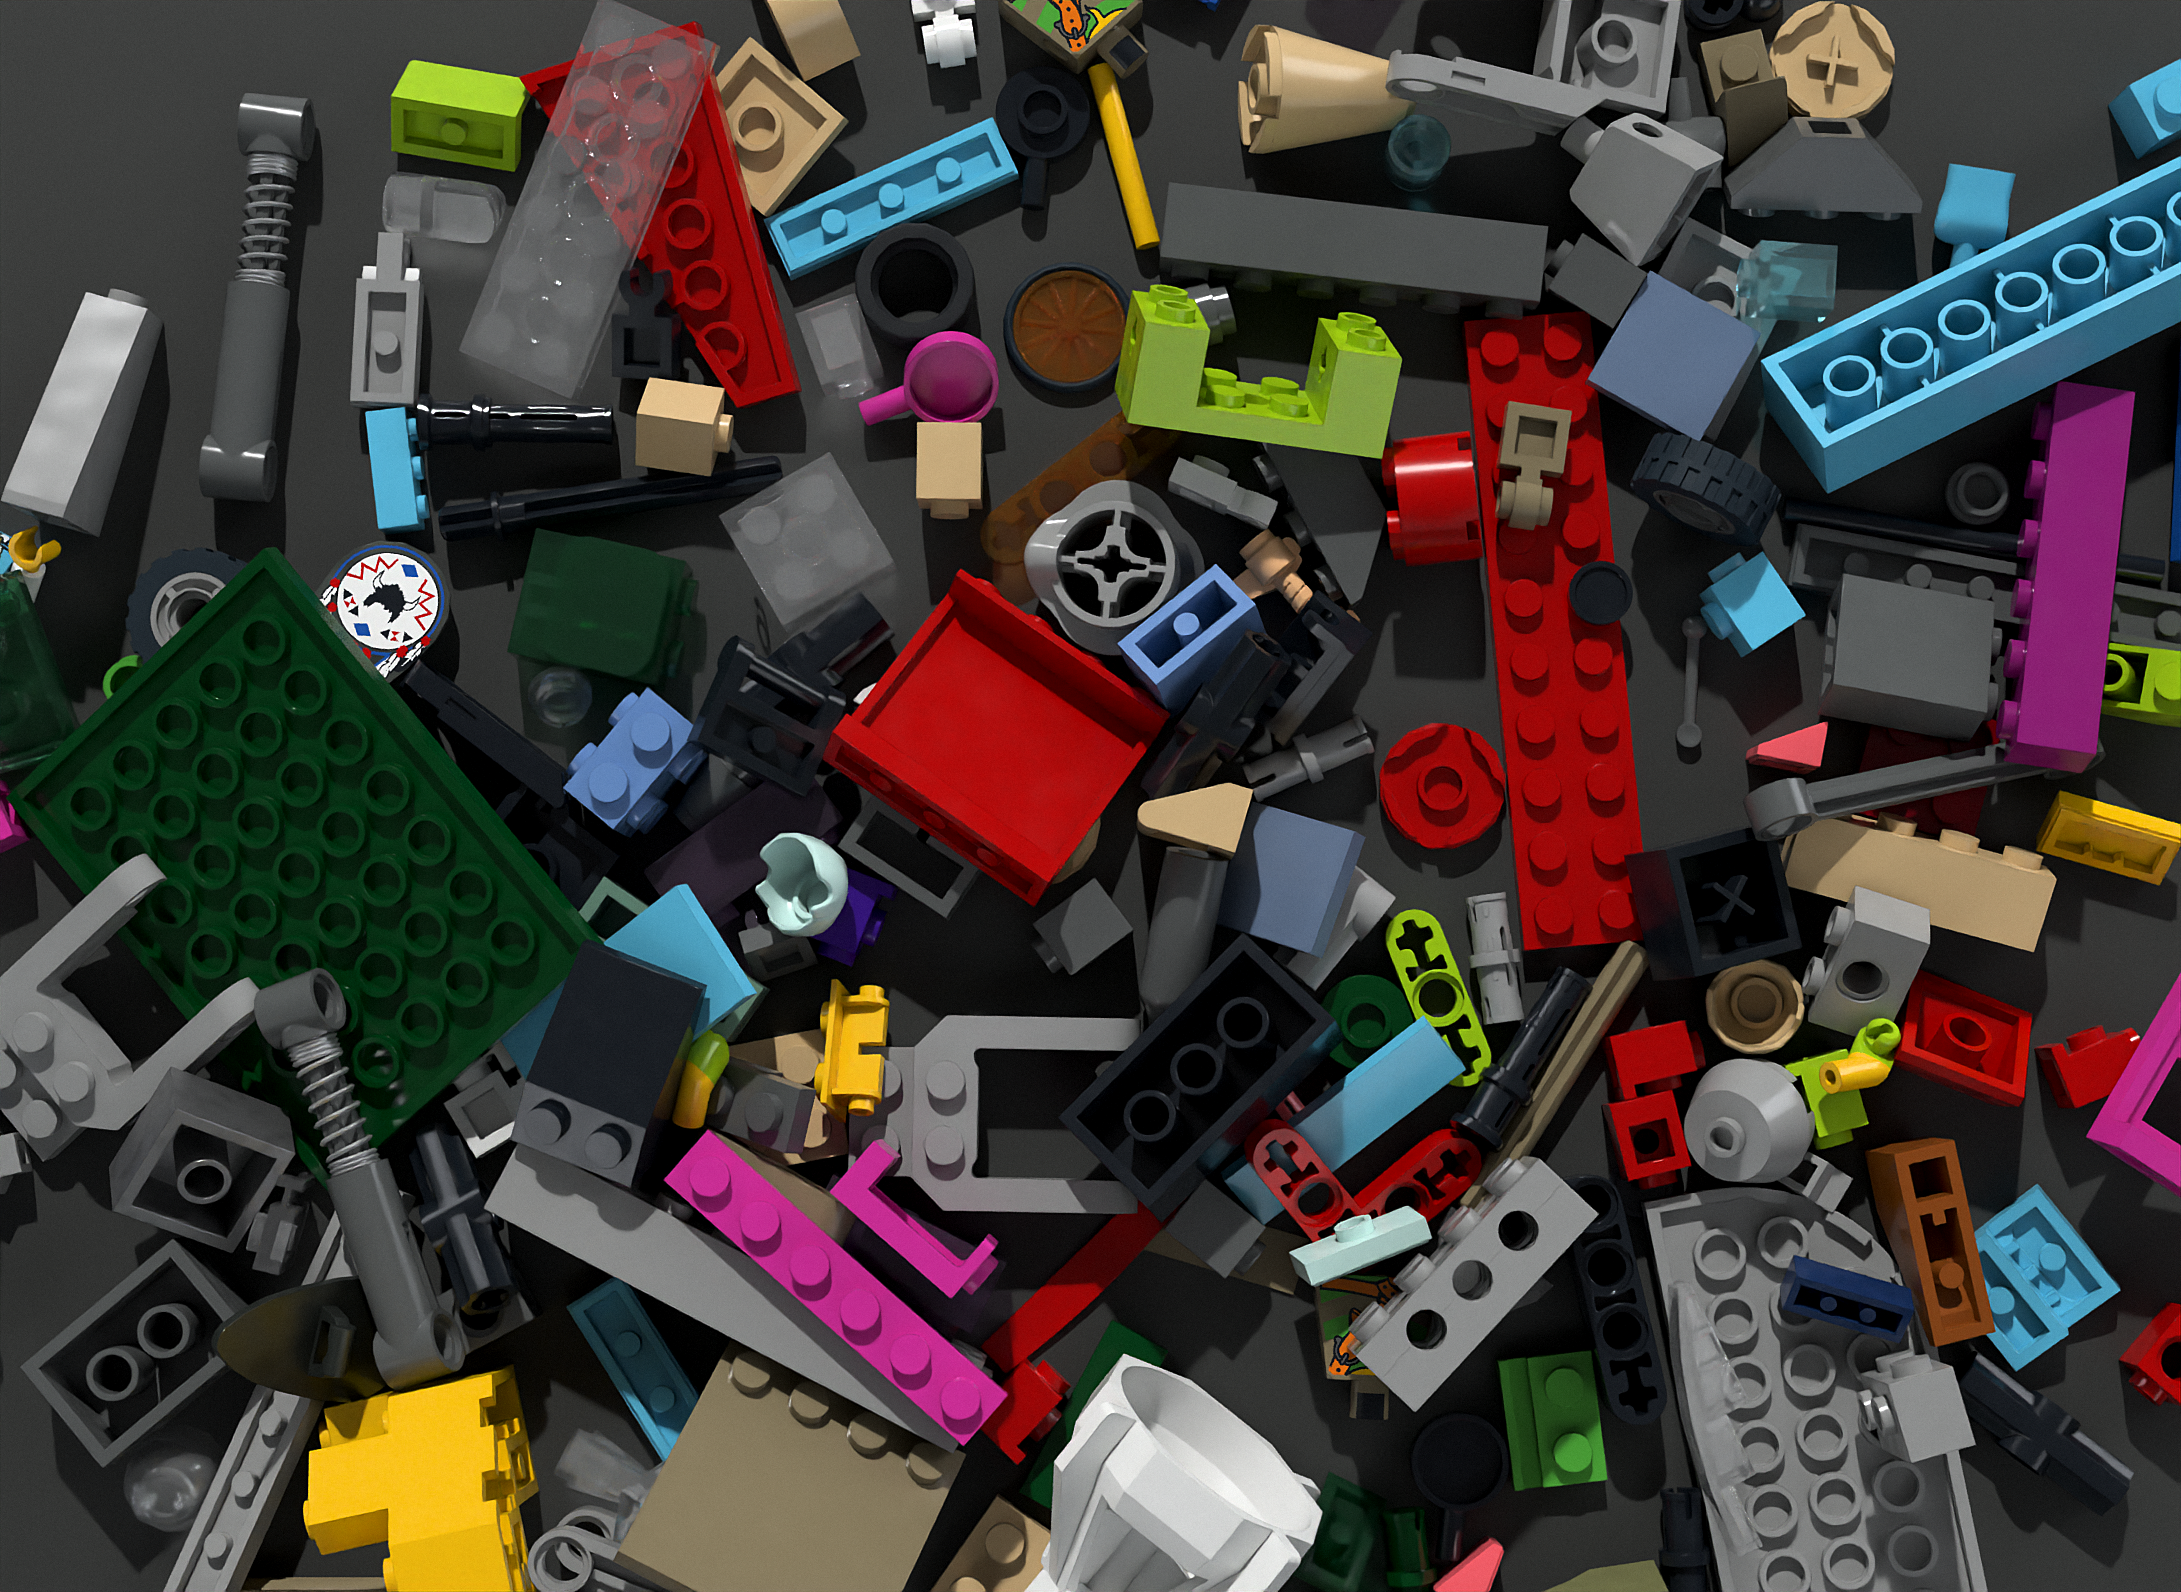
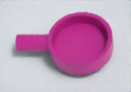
M944 331L932 334L921 340L909 353L904 366L903 386L859 402L862 417L867 426L912 409L925 422L976 423L991 410L998 395L999 376L995 357L982 341L970 334L958 331Z

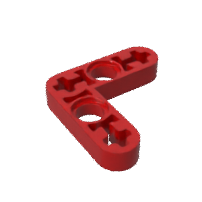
M1279 1119L1264 1120L1247 1136L1244 1144L1245 1158L1250 1167L1312 1243L1335 1234L1330 1226L1338 1220L1342 1222L1360 1215H1370L1374 1219L1386 1214V1199L1393 1190L1399 1187L1413 1188L1415 1201L1412 1209L1423 1215L1426 1221L1429 1222L1475 1182L1482 1168L1481 1155L1477 1147L1456 1130L1449 1128L1439 1129L1427 1135L1352 1198L1307 1141L1286 1121ZM1274 1140L1283 1146L1286 1155L1298 1167L1289 1176L1275 1160L1269 1158L1270 1155L1266 1146ZM1448 1149L1456 1154L1455 1159L1459 1164L1451 1172L1443 1167L1444 1164L1440 1158L1441 1154ZM1421 1170L1435 1186L1430 1192L1414 1176L1418 1171ZM1321 1182L1327 1184L1329 1198L1323 1208L1312 1213L1300 1211L1298 1199L1302 1190L1312 1183ZM1377 1262L1375 1264H1372L1350 1274L1362 1275L1368 1272L1369 1270L1373 1269L1380 1262Z

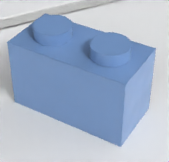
M1215 564L1119 641L1117 645L1132 679L1142 689L1149 692L1159 706L1171 714L1169 718L1172 719L1184 709L1204 680L1208 683L1210 682L1246 628L1258 633L1263 632L1264 634H1266L1256 604Z

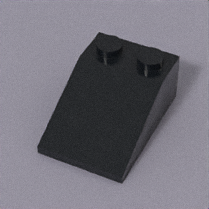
M590 939L583 941L526 1078L510 1139L631 1187L661 1157L707 985Z

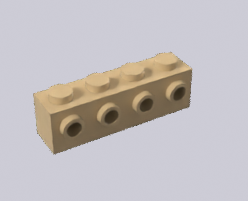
M1880 812L1877 821L1854 814L1815 822L1796 834L1786 837L1781 859L1787 884L1790 887L1848 902L1856 885L1930 909L1931 925L2031 952L2035 950L2057 878L2047 866L2041 865L2043 857L2037 853L2014 846H2005L2003 854L1978 848L1980 843L1978 838L1950 829H1942L1939 838L1915 831L1917 823L1911 819L1886 812Z

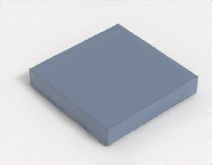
M1650 270L1585 384L1675 435H1685L1700 441L1761 333Z
M1252 801L1235 854L1226 872L1216 924L1322 959L1366 837L1352 830Z

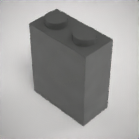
M1843 574L1827 605L1817 714L1969 743L1981 722L1992 719L1998 700V684L1990 682V668L1995 665L2002 643V630L1993 627L1995 602Z

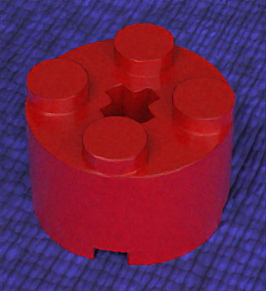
M1470 431L1393 440V447L1384 448L1381 465L1387 498L1398 497L1399 510L1387 511L1389 540L1394 560L1405 559L1406 566L1410 567L1483 558Z

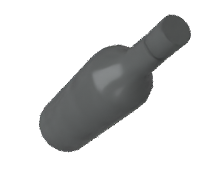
M1167 847L1165 849L1139 984V998L1148 1015L1149 1026L1208 968L1229 859L1226 857L1184 847Z

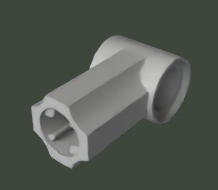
M1356 865L1323 958L1321 959L1281 945L1278 946V950L1271 958L1312 991H1316L1356 939L1359 942L1364 939L1396 897Z

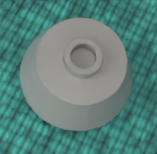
M1759 1058L1728 1060L1711 1068L1701 1078L1695 1089L1684 1123L1687 1147L1700 1167L1721 1180L1745 1183H1770L1780 1180L1793 1172L1804 1158L1815 1130L1814 1112L1807 1113L1802 1096L1792 1084L1797 1081L1796 1077L1781 1065Z

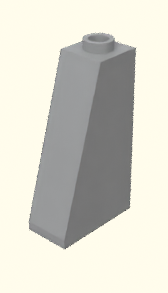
M110 289L108 298L86 292L6 483L1 498L2 502L38 521L96 537L100 536L164 323L146 308L148 300L118 289Z

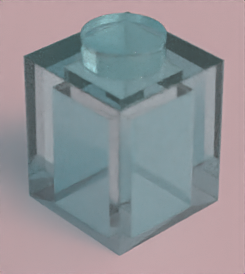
M1760 240L1750 252L1748 259L1740 260L1737 272L1736 293L1737 297L1746 298L1745 317L1821 323L1834 310L1838 246Z

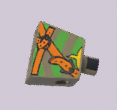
M998 0L999 14L1006 22L1073 73L1079 74L1101 56L1122 79H1125L1135 72L1149 56L1148 50L1129 31L1142 17V0Z
M1368 1272L1362 1275L1347 1274L1320 1286H1312L1323 1374L1327 1379L1351 1380L1349 1417L1368 1420L1388 1419L1389 1387L1349 1350L1347 1345L1355 1336L1348 1329L1372 1302L1375 1301L1384 1307L1400 1288L1393 1282L1398 1274ZM1421 1310L1411 1316L1406 1328L1409 1340L1418 1341L1429 1335L1433 1318L1431 1310Z

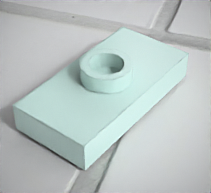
M1404 1206L1374 1219L1370 1215H1360L1346 1219L1334 1227L1335 1234L1290 1251L1289 1255L1296 1274L1311 1286L1317 1287L1428 1243L1432 1236L1426 1218L1411 1207Z

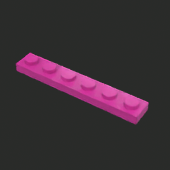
M711 1130L705 1132L664 1179L668 1185L962 1446L970 1440L1008 1396L1006 1391Z

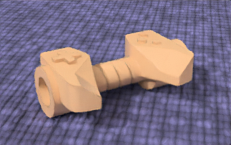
M1267 528L1240 550L1239 553L1246 560L1245 565L1248 569L1236 577L1233 582L1251 600L1279 590L1299 614L1313 595L1311 589L1305 585V582L1297 574L1302 558L1299 555L1301 548L1294 539L1290 537L1283 539L1279 536L1275 537ZM1347 610V611H1346V612H1347L1348 614H1350L1353 618H1355L1358 622H1360V619H1359L1358 616L1353 612V610Z

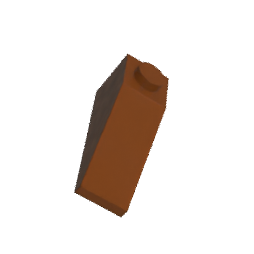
M1920 1136L1864 1150L1879 1218L1906 1286L1911 1289L1913 1304L1930 1346L1938 1347L1996 1332L1955 1141Z

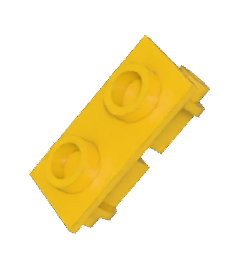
M832 979L830 1001L823 1003L820 1013L821 1033L826 1040L824 1063H818L815 1070L814 1087L816 1089V1097L839 1123H846L847 1106L848 1113L852 1115L871 1116L874 1114V1106L881 1103L885 1058L881 1054L862 1055V1048L867 1046H886L890 1002L884 998L885 990L879 986L859 987V994L852 996L838 979Z

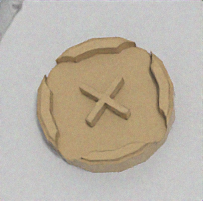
M1819 1L1797 10L1780 27L1773 40L1768 58L1773 77L1785 76L1788 112L1793 117L1856 118L1859 121L1864 119L1886 96L1892 82L1893 66L1895 65L1894 47L1885 27L1866 9L1853 4L1849 7L1844 4H1834L1835 1Z

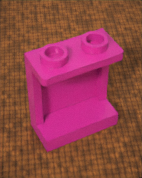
M883 1139L873 1141L831 1189L830 1193L949 1298H952L961 1287L972 1295L997 1267L999 1261L990 1253L996 1248L999 1241L991 1234H988L967 1259L961 1260L876 1186L901 1155Z

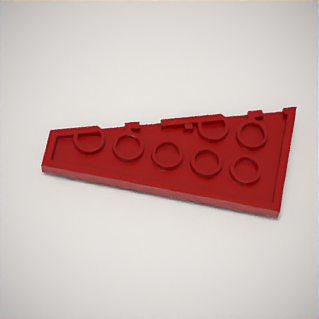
M693 21L519 76L529 94L536 98L550 119V125L562 144L567 145L587 176V182L638 259L645 263L652 275L654 272L662 269H669L671 271L673 290L666 301L671 309L676 310L681 315L682 321L696 340L695 345L725 388L735 406L744 409L802 392L702 25Z

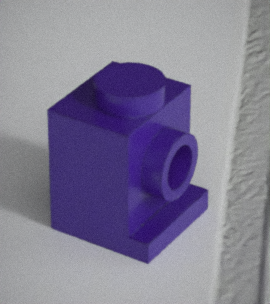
M847 868L848 894L841 912L828 929L823 933L810 937L821 941L816 953L852 967L856 956H859L863 944L874 948L880 936L888 913L878 908L882 897L894 901L898 889L891 884Z

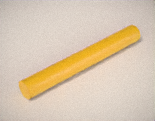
M1108 63L1097 64L1090 67L1087 71L1137 250L1149 249L1159 245L1161 242L1113 69Z

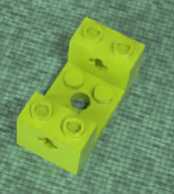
M1151 285L1149 293L1132 290L1115 383V391L1127 423L1382 459L1402 358L1382 328L1375 326L1376 320L1374 318L1351 312L1339 313L1337 320L1319 318L1305 391L1299 390V384L1283 378L1264 377L1261 380V385L1236 381L1237 376L1225 370L1204 368L1210 329L1195 299L1187 298V291L1168 285Z

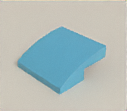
M2038 1183L1974 1232L1996 1331L1986 1335L2016 1372L2069 1335L2068 1328L2121 1291L2119 1283Z

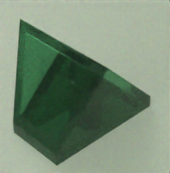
M1329 1472L1320 1488L1321 1495L1316 1501V1504L1323 1513L1314 1543L1301 1558V1563L1292 1575L1326 1592H1394V1587L1387 1585L1385 1571L1391 1568L1386 1524L1382 1514L1387 1499Z

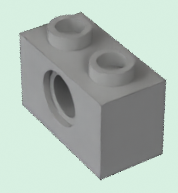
M1855 885L1846 907L1835 906L1830 915L1824 935V942L1828 943L1822 959L1813 956L1806 968L1801 988L1803 994L1809 995L1808 1022L1854 1037L1857 1036L1862 1028L1867 1027L1871 1020L1876 1018H1885L1894 1022L1930 946V909ZM1859 961H1865V962H1870V963H1872V964L1866 965V966H1860V965H1856V964H1853V963L1859 962Z

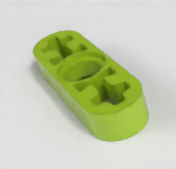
M1413 909L1401 912L1387 924L1383 935V943L1401 991L1411 1007L1413 1021L1416 1022L1424 1015L1433 1027H1443L1454 1023L1464 1015L1468 1028L1458 1029L1455 1032L1463 1048L1475 1047L1478 1058L1469 1062L1470 1074L1463 1076L1461 1073L1450 1081L1448 1085L1457 1087L1474 1085L1480 1081L1478 1075L1482 1069L1491 1064V1052L1439 922L1425 911ZM1406 921H1411L1416 929L1425 927L1428 929L1431 939L1426 940L1422 944L1427 962H1431L1439 955L1444 964V969H1433L1421 973L1412 982L1408 978L1406 968L1419 966L1415 955L1411 949L1400 951L1396 944V939L1404 934L1402 923ZM1438 979L1445 981L1454 991V1006L1445 1016H1430L1422 1010L1419 1004V992L1422 986L1430 980ZM1442 1035L1441 1037L1451 1048L1447 1035Z

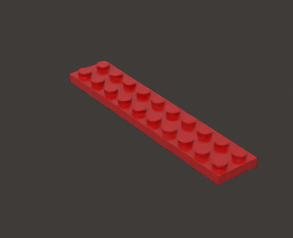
M1585 311L1523 316L1522 320L1497 318L1464 321L1462 336L1503 764L1506 775L1505 785L1521 951L1620 943L1626 940L1644 941L1624 855L1643 851L1621 622L1619 619L1605 626L1587 624L1573 613L1567 596L1569 583L1581 567L1595 561H1606L1615 564L1598 391L1585 384L1595 366L1591 318ZM1508 401L1572 411L1563 474L1560 478L1540 475V479L1543 480L1542 487L1553 488V503L1547 526L1535 525L1533 531L1507 527L1506 520L1495 518L1496 500L1501 481L1513 482L1514 477L1518 476L1516 471L1496 468L1504 410Z

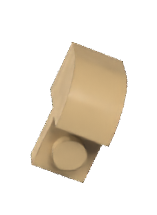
M763 0L770 11L783 44L804 82L861 55L838 0Z

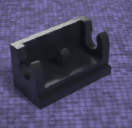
M1317 590L1278 640L1284 651L1292 657V662L1287 669V673L1282 677L1271 696L1266 699L1256 713L1258 715L1257 721L1275 735L1274 739L1284 746L1373 633L1321 591Z

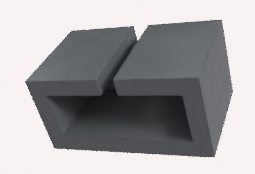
M872 794L838 847L949 921L982 870L932 835L926 841L927 845L921 842L919 839L925 832L922 828Z

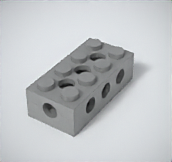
M1523 1156L1520 1160L1517 1158L1514 1160L1510 1157L1506 1158L1482 1184L1490 1193L1475 1209L1472 1207L1468 1209L1465 1205L1460 1207L1438 1231V1234L1445 1241L1429 1258L1424 1257L1420 1253L1412 1258L1393 1280L1400 1288L1384 1307L1375 1301L1372 1302L1348 1329L1355 1336L1347 1345L1349 1350L1414 1412L1426 1402L1599 1215L1539 1158ZM1517 1211L1523 1222L1522 1233L1514 1243L1503 1245L1498 1234L1499 1224L1505 1215ZM1474 1260L1479 1271L1477 1283L1467 1292L1456 1293L1452 1283L1454 1271L1461 1263ZM1421 1310H1431L1434 1315V1327L1431 1333L1422 1340H1409L1406 1328L1411 1316Z

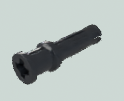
M421 393L418 401L417 420L419 447L421 451H431L434 445H472L475 451L485 452L486 448H492L493 442L547 444L602 443L612 445L614 435L613 405L493 404L492 398H486L485 394H475L471 401L434 400L431 394Z
M1558 966L1546 985L1547 987L1521 1024L1505 1053L1502 1054L1497 1064L1491 1063L1488 1067L1482 1069L1478 1075L1481 1084L1463 1113H1454L1449 1121L1456 1131L1483 1149L1494 1153L1500 1151L1504 1145L1500 1137L1519 1107H1528L1533 1099L1531 1096L1533 1089L1530 1085L1536 1078V1074L1545 1060L1548 1059L1578 1008L1593 989L1586 979L1566 967Z

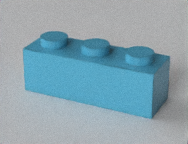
M405 407L365 412L378 529L386 535L425 530L424 519L430 517L427 496L421 495L420 480L425 479V467L422 456H417L415 441H418V418H412V414Z

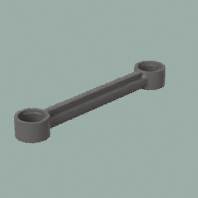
M2099 736L2096 755L2085 770L2097 765L2106 757ZM2006 742L1810 784H1806L1802 778H1787L1754 790L1743 799L1742 803L1755 838L1758 841H1772L1796 834L1815 822L2042 773L2044 778L2048 780L2062 779L2078 773L2004 761Z

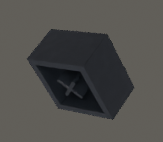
M1751 825L1729 828L1624 855L1653 981L1698 977L1802 948L1777 840L1758 841L1755 838Z

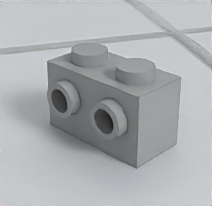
M1907 1349L1876 1358L1875 1361L1878 1369L1860 1373L1865 1391L1857 1393L1859 1410L1869 1431L1877 1430L1883 1450L1910 1463L1976 1445L1953 1366L1932 1360L1928 1354L1915 1356L1913 1349Z

